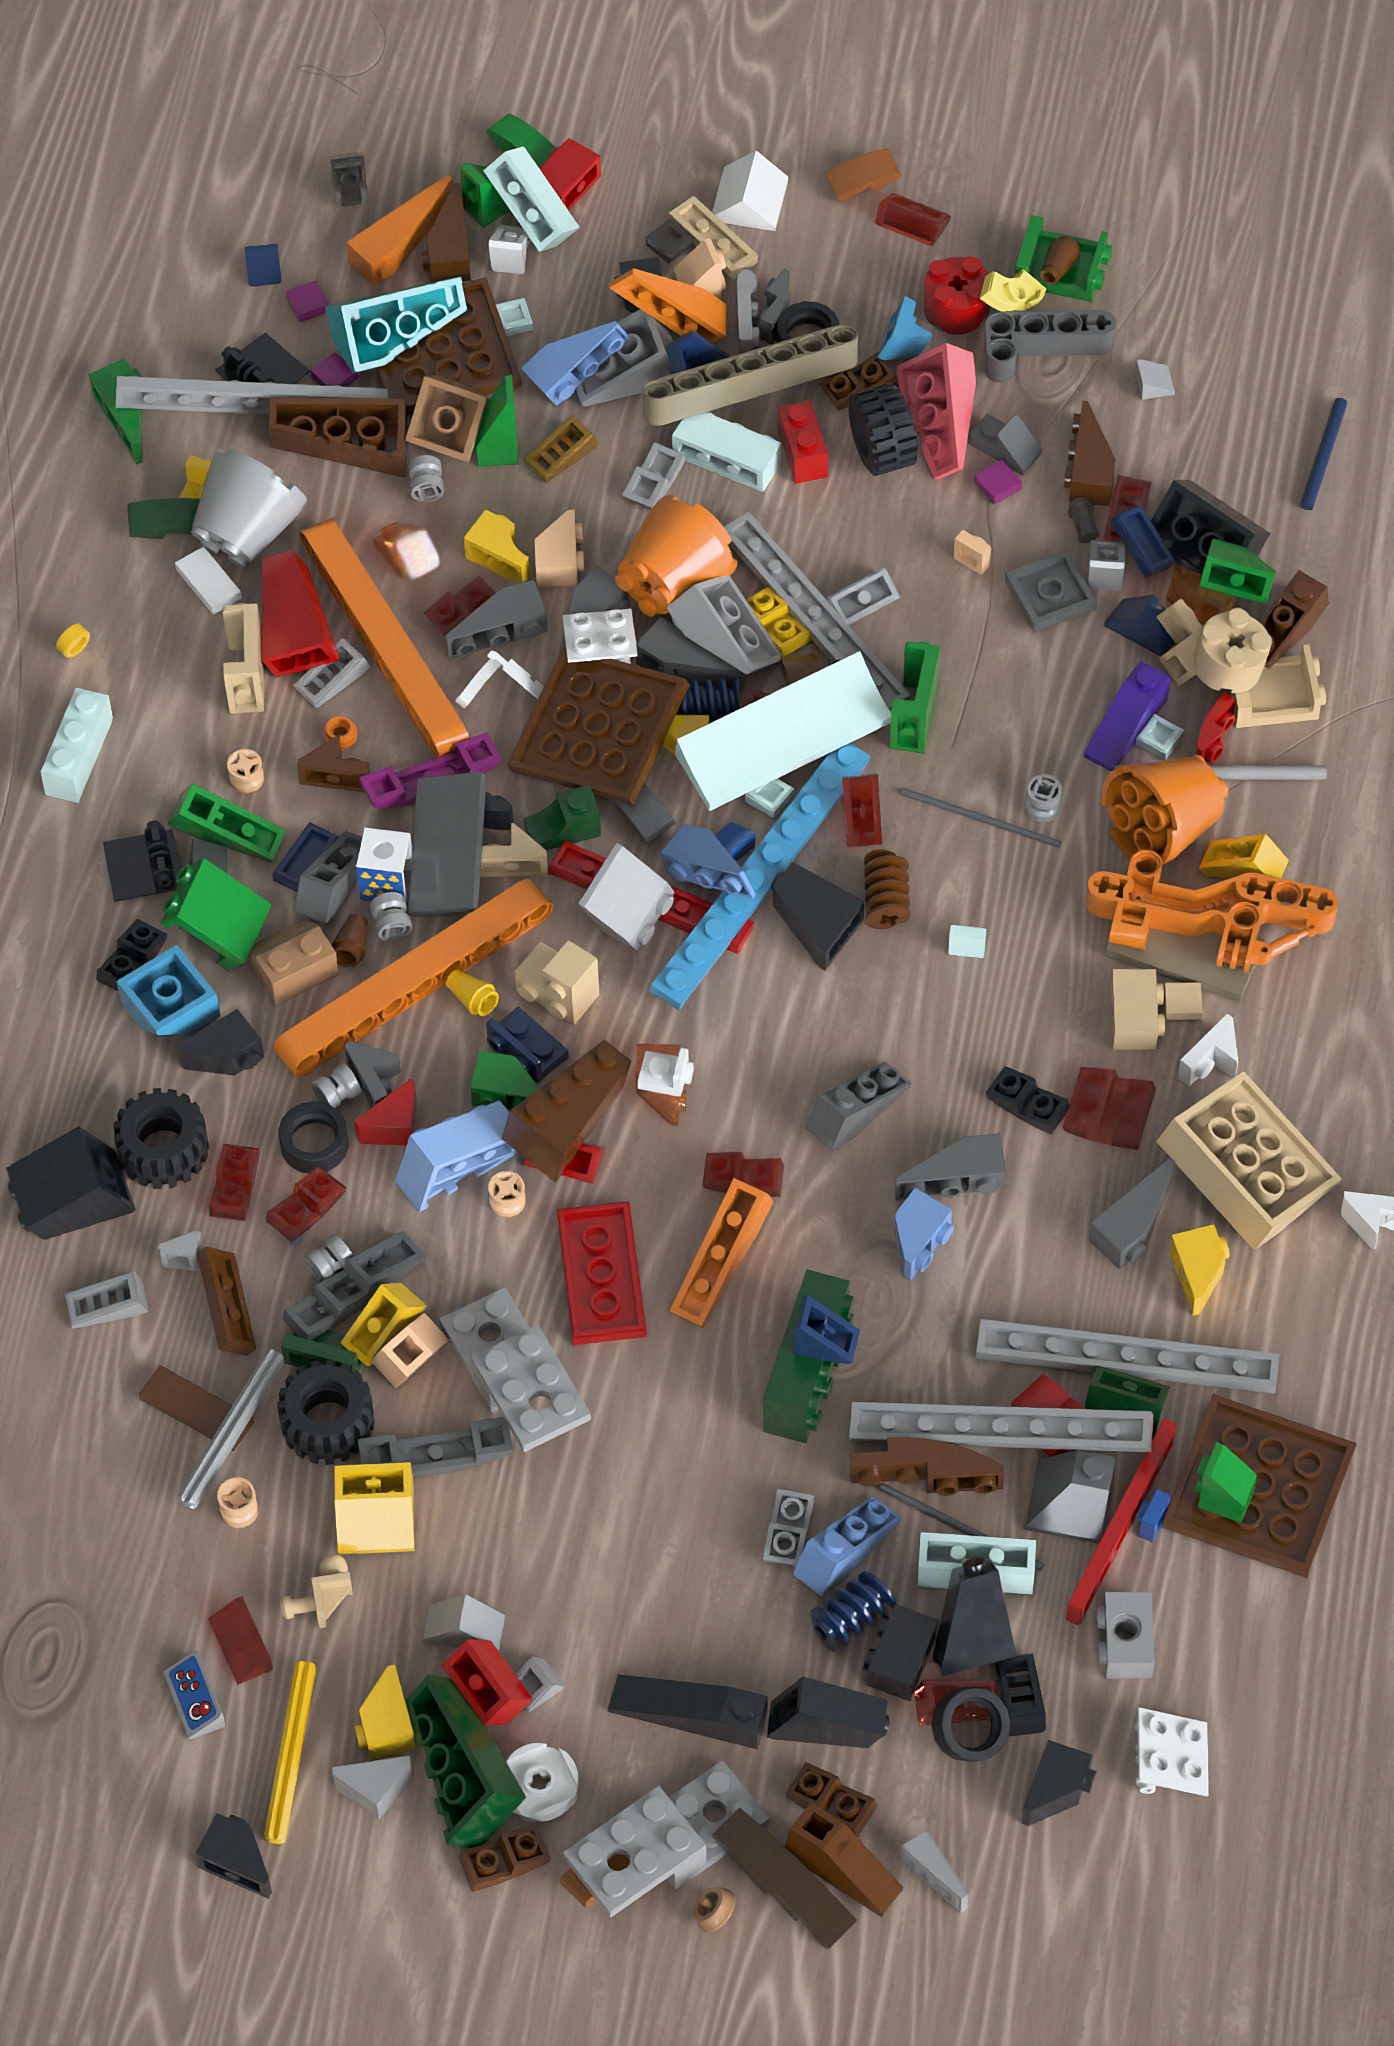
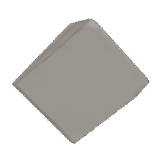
M1142 359L1136 360L1134 374L1142 400L1175 395L1168 365Z
M193 1231L159 1244L158 1250L163 1267L198 1271L199 1261L197 1253L203 1249L200 1231Z
M531 1656L515 1672L518 1679L533 1698L525 1707L528 1712L543 1704L565 1687L563 1681L543 1658Z

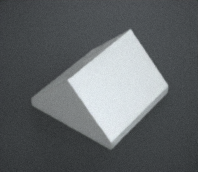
M754 151L724 167L712 213L726 224L775 231L788 184V176L759 152Z

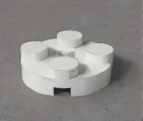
M531 1743L518 1748L509 1756L506 1762L526 1796V1799L514 1811L521 1820L526 1823L552 1820L564 1814L575 1804L579 1785L578 1771L573 1759L567 1752L560 1748L558 1751L555 1748L547 1747V1744ZM539 1774L542 1779H550L545 1789L538 1790L537 1788L533 1789L530 1787L533 1784L534 1775Z

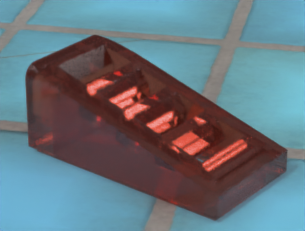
M1118 475L1103 537L1104 540L1123 542L1117 532H1112L1113 525L1110 520L1115 515L1127 511L1118 508L1119 504L1130 507L1141 505L1143 510L1146 511L1152 482ZM1122 493L1128 495L1141 497V500L1136 501L1132 499L1123 498L1121 496Z
M923 1679L914 1691L918 1724H932L933 1711L935 1709L934 1696L936 1706L939 1700L951 1690L963 1687L988 1689L998 1696L996 1680ZM968 1701V1708H964L963 1703L955 1708L951 1724L990 1720V1716L986 1708H979L978 1702Z

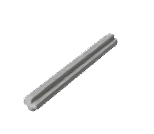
M268 1349L263 1354L178 1493L177 1498L181 1505L189 1509H195L283 1366L284 1356L280 1352Z

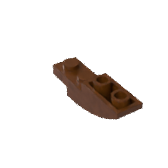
M887 1437L886 1451L850 1453V1482L860 1483L864 1486H874L888 1481L912 1484L919 1480H926L927 1493L949 1496L959 1491H975L976 1493L987 1494L997 1489H1003L1004 1466L973 1450L946 1442L909 1437Z

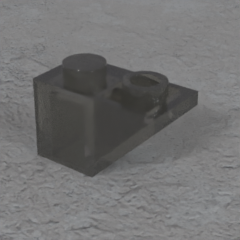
M362 152L329 156L336 207L368 203L365 164Z

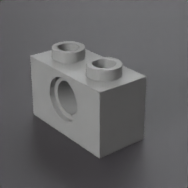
M1105 1592L1104 1605L1097 1606L1096 1609L1097 1629H1104V1641H1098V1665H1105L1106 1679H1152L1155 1664L1152 1592ZM1127 1631L1134 1637L1131 1639H1121L1116 1633Z

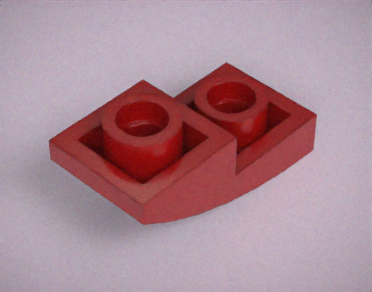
M1226 692L1209 711L1198 737L1196 754L1203 757L1206 763L1209 761L1213 763L1220 757L1224 750V733L1230 729L1236 718L1234 715L1236 699Z

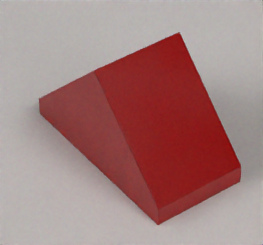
M411 1079L354 1121L356 1139L361 1144L407 1146L410 1135L414 1133L417 1105L415 1083Z

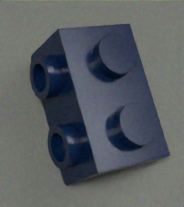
M689 331L666 346L671 365L669 367L670 375L730 357L729 354L694 331Z

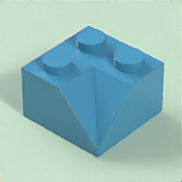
M178 945L173 946L116 981L123 1007L141 1029L153 1034L191 1035L221 1016L216 992Z

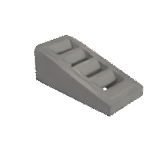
M342 637L335 643L339 654V661L310 668L293 685L316 709L361 677L371 667L366 659ZM348 659L350 662L345 666L342 662ZM334 667L340 670L337 675L331 671ZM323 675H326L331 680L327 685L319 679ZM314 683L321 691L315 694L308 686Z
M134 1271L64 1293L70 1324L73 1329L134 1317L149 1312L143 1281ZM126 1291H130V1299H127ZM111 1294H116L117 1303L112 1304ZM101 1297L103 1308L97 1309L95 1298ZM86 1300L88 1313H82L80 1301Z
M925 1831L904 1843L900 1847V1859L960 1913L967 1910L969 1893L930 1833Z

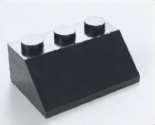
M1190 479L1173 480L1151 519V523L1176 563L1200 579L1202 578L1212 539L1246 547L1258 556L1271 534Z

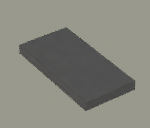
M482 772L418 778L408 912L413 916L469 912L478 908L487 777Z

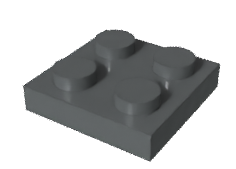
M1068 550L1005 573V582L1033 632L1097 609V600Z

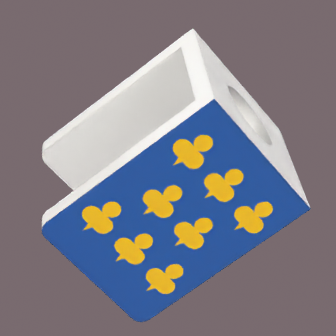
M364 828L356 865L360 899L371 902L381 894L397 892L404 896L406 902L403 870L411 871L412 868L410 833Z

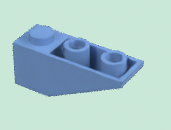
M616 321L545 345L521 369L558 406L562 401L568 399L574 393L575 388L587 377L596 373L602 362L611 354L619 351L624 341L630 336Z
M683 824L660 853L667 865L668 873L677 881H687L699 884L704 888L719 889L731 895L738 894L750 898L756 895L741 867L711 830Z
M872 1495L807 1541L793 1575L823 1597L842 1583L900 1522L901 1517Z

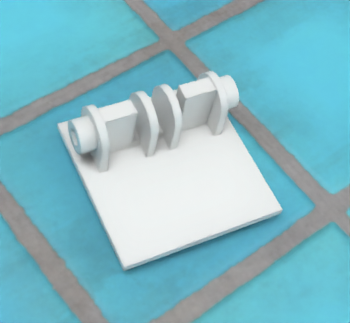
M614 609L610 611L563 615L568 663L614 659L631 664L630 657L637 656L632 609Z
M1140 1707L1137 1708L1135 1730L1137 1731L1138 1744L1135 1746V1752L1138 1755L1135 1757V1762L1138 1764L1136 1785L1140 1787V1792L1146 1794L1154 1793L1155 1787L1161 1786L1208 1796L1207 1722Z

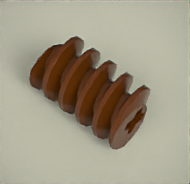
M872 850L864 857L866 923L871 928L888 929L906 922L910 918L911 913L908 908L910 906V898L907 896L910 891V887L907 884L909 882V874L907 872L909 862L903 857L896 856L890 850Z

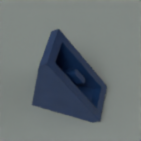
M1155 595L1122 599L1104 623V626L1160 657L1169 651L1175 643L1156 617L1166 609Z
M805 1295L802 1297L794 1330V1354L842 1364H851L860 1330L811 1296Z

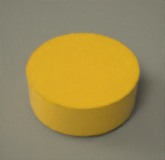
M74 624L59 637L56 649L66 658L73 657L85 648L89 642L90 633L81 624Z

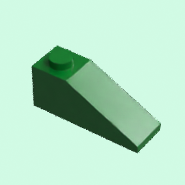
M124 358L88 375L94 399L137 465L143 462V409L116 408L117 376H142L137 368L131 369Z
M512 375L503 378L487 401L472 454H477L478 467L518 464Z
M193 783L180 794L167 823L199 840L226 846L228 849L268 862L274 860L286 832L285 829Z

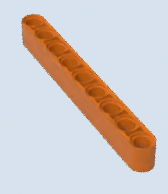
M329 518L300 531V539L305 551L434 756L438 758L455 751V743L469 739L463 722L336 522Z
M531 879L519 881L284 1032L275 1041L273 1050L295 1076L300 1077L308 1074L345 1050L344 1044L350 1041L356 1043L444 986L447 978L453 971L460 970L466 972L543 922L552 912L553 904Z

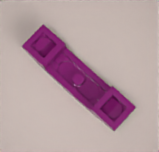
M486 732L455 743V752L398 772H395L392 766L359 777V782L374 808L407 806L416 804L418 778L476 772L486 774L502 763V758Z

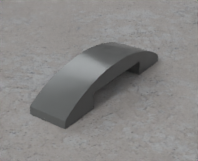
M503 1417L470 1422V1429L401 1440H396L395 1434L358 1439L361 1465L411 1462L413 1478L461 1471L493 1462L513 1453L510 1429Z

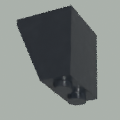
M80 1126L6 1167L10 1179L8 1189L18 1203L20 1209L18 1219L21 1226L27 1232H32L44 1240L121 1217L136 1210L116 1150Z

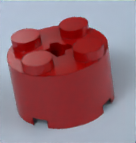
M974 256L966 258L950 257L943 260H935L929 266L924 282V314L928 322L932 325L934 322L942 327L943 332L948 334L970 333L979 328V323L989 316L990 305L980 299L985 276L989 273L982 266L979 258Z

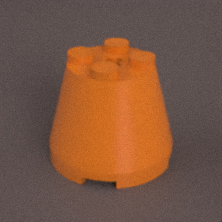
M676 495L664 496L650 509L619 564L615 582L621 590L628 592L638 603L642 613L648 617H653L655 614L669 613L666 607L694 584L719 576H730L735 571L737 560L732 558L728 546L732 540L722 524L700 504L696 503L692 507L679 501Z
M1196 754L1191 757L1129 763L1114 769L1104 781L1101 803L1103 806H1108L1109 816L1114 829L1109 830L1111 837L1127 858L1131 860L1136 852L1151 850L1161 857L1162 865L1177 857L1220 819L1224 810V798L1228 796V787L1223 779L1216 776L1203 757Z

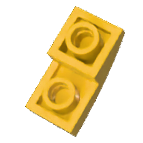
M769 587L746 599L783 657L811 642L809 631L789 614L788 604Z

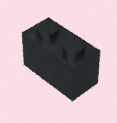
M895 1604L890 1617L884 1615L880 1622L877 1637L881 1639L877 1649L870 1648L863 1665V1670L868 1671L867 1686L911 1702L937 1639L939 1619Z

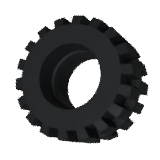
M889 383L852 394L848 409L850 427L857 451L869 472L873 476H878L915 465L918 456L917 434L910 409L900 390L894 384Z
M154 1088L153 1093L148 1095L146 1091L138 1093L139 1099L134 1100L130 1098L126 1101V1109L120 1108L117 1113L118 1121H114L113 1130L119 1162L122 1169H126L129 1178L132 1180L138 1178V1182L142 1186L146 1187L149 1183H152L154 1189H162L163 1184H169V1188L177 1187V1181L182 1180L186 1183L191 1180L190 1173L198 1174L202 1169L201 1162H206L208 1157L207 1149H209L204 1116L196 1102L191 1103L190 1097L185 1093L177 1096V1090L168 1089L167 1093H162L161 1088ZM166 1130L179 1134L175 1141L165 1146L154 1147L143 1143L149 1135L158 1131Z
M318 1360L311 1362V1368L305 1369L304 1366L296 1369L297 1376H288L285 1380L286 1388L280 1389L278 1394L279 1402H277L281 1431L290 1449L295 1448L296 1455L302 1459L309 1455V1461L318 1464L319 1459H325L326 1465L334 1464L333 1459L340 1458L344 1462L349 1460L350 1452H354L357 1455L359 1453L358 1439L371 1437L370 1430H374L375 1424L372 1395L370 1394V1387L367 1381L363 1382L362 1375L357 1370L351 1373L350 1365L342 1363L340 1367H337L334 1360H327L326 1365H319ZM325 1402L337 1403L346 1408L343 1415L330 1422H316L306 1416L314 1406Z

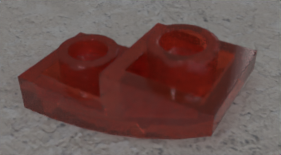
M478 575L457 594L453 595L448 591L423 613L440 633L446 637V634L492 597L495 591Z
M223 1144L216 1168V1183L209 1204L210 1217L246 1220L256 1178L260 1148Z
M742 1152L706 1153L703 1187L727 1193L733 1178L767 1193L770 1197H781L784 1164L781 1158L745 1159Z
M319 1166L294 1184L293 1194L267 1211L266 1222L292 1243L317 1223L346 1192V1187Z

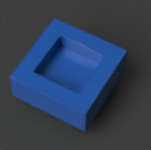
M1157 1489L1151 1502L1146 1499L1144 1500L1136 1517V1520L1141 1522L1139 1537L1153 1543L1163 1524L1170 1505L1171 1495Z

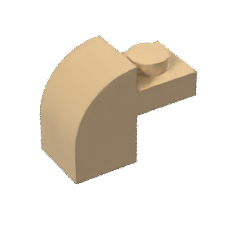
M1182 598L1156 616L1177 644L1158 659L1178 686L1196 675L1194 668L1195 651L1204 625L1202 626L1199 623L1193 610L1185 604Z

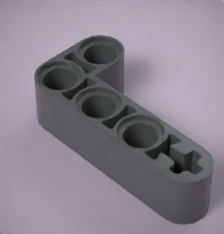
M1103 310L994 312L987 317L985 323L984 351L986 375L994 382L1002 383L1009 381L1015 375L1016 356L1106 354L1114 347L1115 317Z

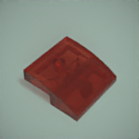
M1081 1067L1065 1117L1063 1130L1087 1140L1138 1150L1156 1091L1154 1082L1119 1078L1116 1070Z

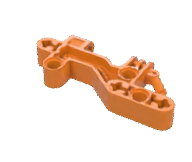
M1141 850L1132 856L1127 876L1108 871H1099L1090 876L1087 885V910L1097 917L1113 920L1109 943L1145 950L1150 928L1189 937H1197L1214 932L1222 938L1216 966L1222 967L1223 962L1229 963L1230 969H1235L1236 965L1243 966V972L1245 973L1249 972L1251 964H1268L1271 958L1298 945L1299 939L1305 936L1313 937L1316 934L1329 932L1335 924L1338 909V898L1330 889L1259 873L1248 872L1198 890L1160 883L1162 859L1156 852L1151 850ZM1264 923L1301 930L1297 933L1291 931L1269 944L1257 940L1260 926Z

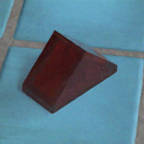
M878 774L842 777V810L847 847L881 845L882 829Z

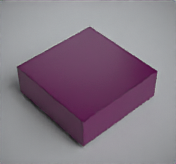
M316 280L286 291V299L299 322L326 313L325 306H328L329 303Z
M336 352L310 370L311 378L320 386L340 385L347 387L358 379V372L353 373L346 361Z
M1003 460L974 475V483L993 504L1014 494L1022 487V481Z

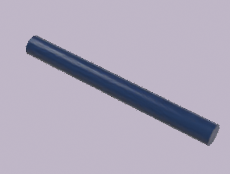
M1336 398L1334 400L1300 503L1301 508L1304 510H1312L1348 404L1343 398Z

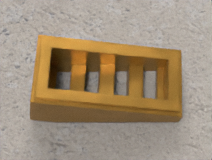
M572 414L523 460L547 483L589 454L599 444L595 435ZM574 435L579 439L576 443L570 439ZM565 443L570 449L565 452L559 445ZM552 450L560 456L557 461L549 454ZM542 457L551 465L547 470L538 462Z

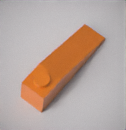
M447 174L347 241L349 264L373 286L384 279L390 278L400 269L432 228L453 186V177Z
M634 268L609 282L611 290L680 336L689 331H694L712 344L726 336L727 304L703 288Z
M733 1178L669 1310L670 1313L702 1328L705 1326L758 1235L774 1202L767 1193Z

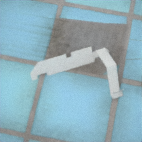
M490 651L487 655L490 658L489 661L474 676L461 695L456 698L455 702L465 709L500 665H503L502 669L537 699H539L544 686L537 680L533 682L530 679L531 675L512 659L507 662L497 652Z

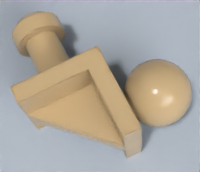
M337 1554L325 1556L319 1565L321 1576L311 1578L314 1596L291 1599V1595L282 1597L280 1600L282 1617L293 1619L294 1614L316 1611L319 1628L327 1627L326 1620L345 1596L353 1595L350 1572H347L348 1565L346 1560Z

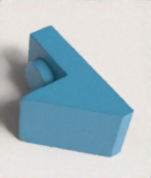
M905 296L891 316L878 354L879 359L915 358L922 353L932 338L933 334L915 324L917 317L913 316V312L917 302Z

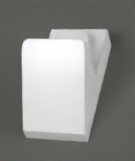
M500 224L490 238L489 252L493 271L524 274L526 249L531 243V239L522 227Z
M1226 1014L1180 1060L1178 1078L1189 1087L1198 1078H1205L1211 1072L1214 1065L1231 1078L1236 1077L1238 1055L1233 1017L1229 1014Z
M1344 1191L1341 1216L1372 1250L1376 1248L1379 1226L1387 1227L1394 1231V1197Z

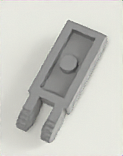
M747 269L739 271V274H737L739 354L752 351L753 347H759V327H752V321H758L757 276L754 271Z

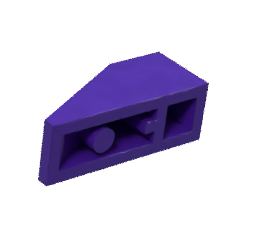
M1140 660L1119 689L1088 744L1083 757L1109 771H1113L1115 765H1119L1134 746L1136 737L1154 714L1157 715L1167 702L1170 676Z

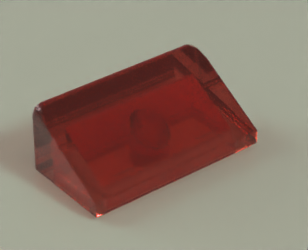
M892 193L880 202L875 224L933 246L946 228L951 216Z
M242 1596L234 1599L208 1618L237 1685L273 1670L269 1653Z

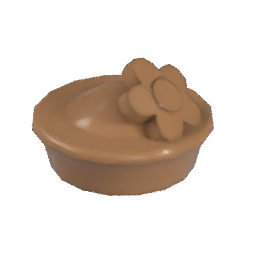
M711 1887L705 1890L696 1900L693 1916L697 1921L698 1927L703 1932H713L719 1929L730 1918L735 1908L736 1900L731 1890Z

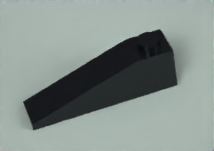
M618 1674L608 1706V1712L758 1750L768 1715V1696L728 1686Z

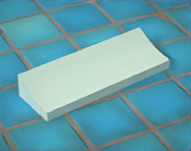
M859 651L677 739L675 756L708 810L711 811L891 723V712L882 699Z

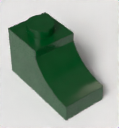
M590 785L557 793L556 799L548 807L536 814L523 818L526 834L545 850L561 847L565 840L570 843H577L601 836L600 812Z

